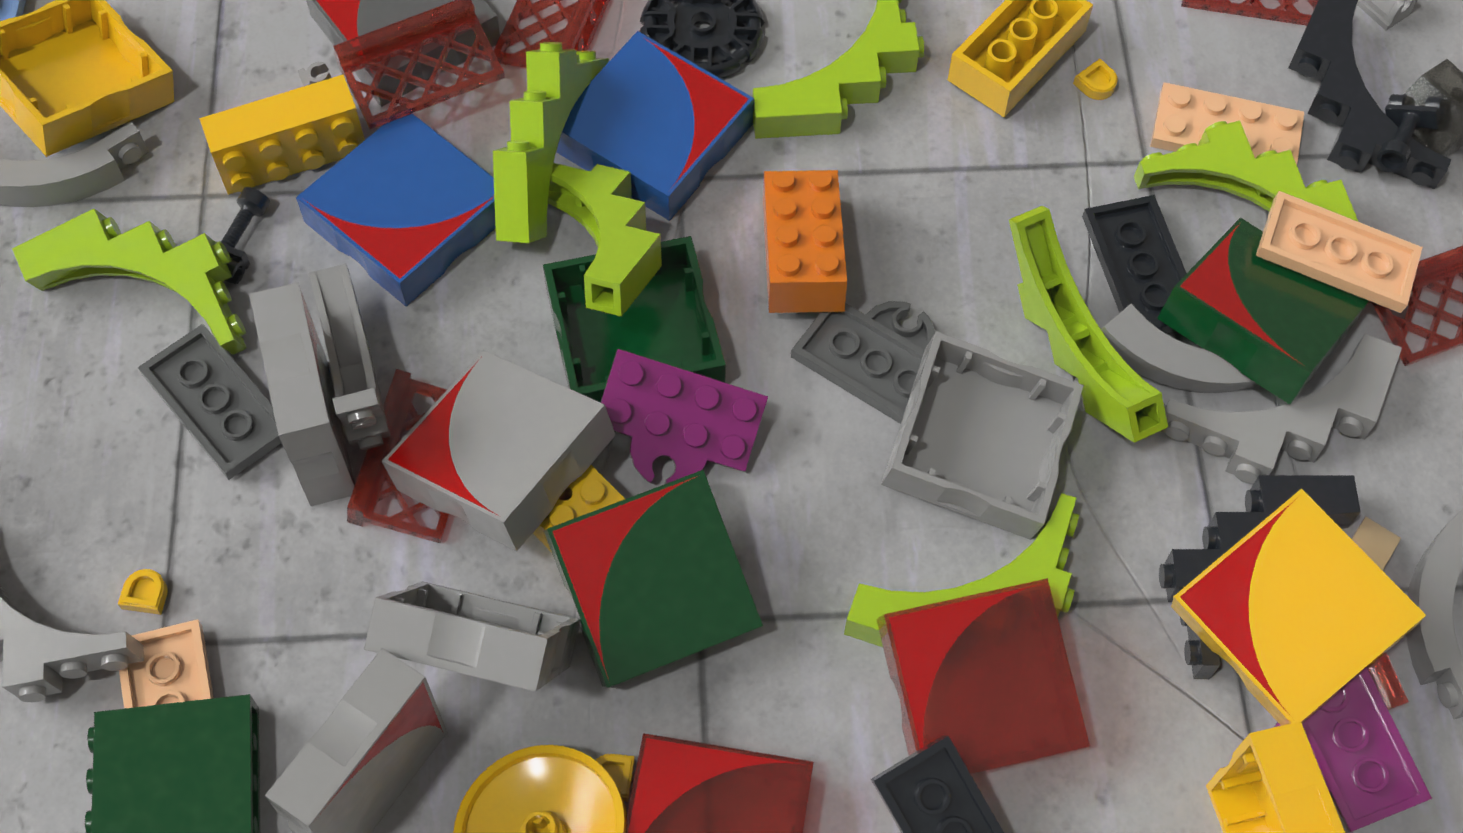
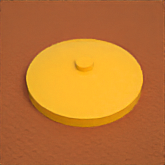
M537 745L517 750L500 758L479 775L466 792L460 804L453 833H628V818L626 806L617 785L609 773L596 760L573 748L559 745Z

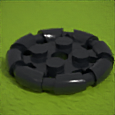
M648 0L640 18L643 26L639 32L667 48L673 44L674 49L672 51L718 78L728 76L740 70V65L744 61L749 63L756 56L764 38V31L761 28L765 22L756 0ZM672 1H673L674 3H679V2H680V4L675 7L674 4H672L671 2H672ZM726 3H727V4H732V3H734L732 6H730V8H729L727 5H725ZM698 21H706L711 24L703 29L694 26ZM737 24H742L745 27H737ZM730 45L736 49L733 53L729 51ZM694 56L708 57V62H694Z

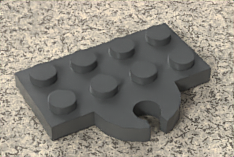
M888 301L876 305L867 314H863L845 303V312H820L792 348L791 358L901 424L924 350L934 335L935 328L924 311L918 315L915 328L904 329L898 325V320L908 316L911 303Z

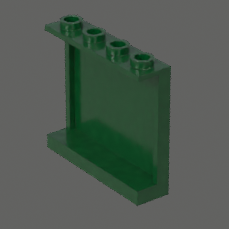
M250 694L94 712V727L88 729L87 735L88 747L90 752L93 753V768H89L86 774L87 790L90 795L92 794L91 810H88L85 815L86 833H261L259 707Z

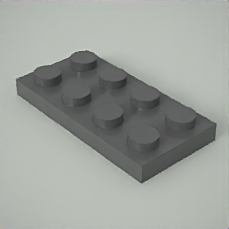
M201 324L138 367L142 376L228 480L282 443L278 436L272 404L228 352L219 345L216 338L204 324Z

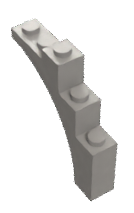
M347 264L309 272L308 275L332 372L335 398H332L336 415L344 425L347 439L351 446L359 445L360 450L381 446L384 444L382 438L390 437L391 435L371 359V350Z
M1364 334L1348 363L1335 378L1316 392L1294 401L1290 405L1286 404L1260 411L1227 412L1198 408L1169 399L1165 407L1168 428L1161 431L1174 440L1187 441L1202 447L1209 454L1229 458L1230 460L1225 472L1235 475L1242 482L1254 484L1259 475L1271 474L1280 450L1287 452L1295 459L1308 460L1314 463L1325 447L1332 427L1338 429L1344 435L1359 437L1365 440L1377 423L1402 347Z
M0 584V661H3L2 688L18 697L19 700L23 702H39L46 699V695L62 693L63 677L70 679L86 676L87 672L99 669L118 671L127 668L128 664L144 661L143 645L129 633L84 634L64 632L36 623L24 616L11 603Z

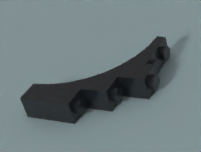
M1318 0L1288 68L1299 72L1305 77H1312L1321 81L1307 114L1315 116L1323 122L1333 123L1341 127L1327 160L1338 164L1341 168L1354 170L1362 173L1367 163L1376 166L1384 172H1389L1378 164L1377 156L1385 142L1394 140L1399 127L1377 105L1366 89L1356 66L1352 46V22L1358 0ZM1411 137L1407 145L1411 150V157L1406 168L1400 172L1392 173L1407 178L1417 185L1435 189L1447 172L1451 159L1423 146Z
M1259 475L1251 489L1246 491V512H1215L1208 526H1205L1203 529L1202 542L1204 549H1172L1165 563L1160 565L1159 583L1161 588H1166L1168 602H1172L1174 595L1301 488L1341 529L1349 528L1361 512L1354 475ZM1180 617L1181 625L1187 626L1188 640L1185 642L1184 656L1186 664L1192 665L1193 679H1210L1220 666V656L1212 652Z

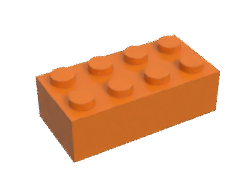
M838 170L764 171L763 212L769 313L845 312L847 272Z

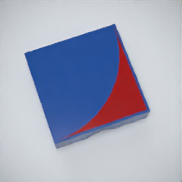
M637 31L595 76L577 99L564 125L556 153L587 171H591L597 164L630 171L632 199L645 202V207L670 221L699 188L707 172L729 153L753 125L754 98Z
M405 107L296 197L304 222L338 251L356 260L374 281L406 307L440 278L457 257L476 246L496 228L494 177Z

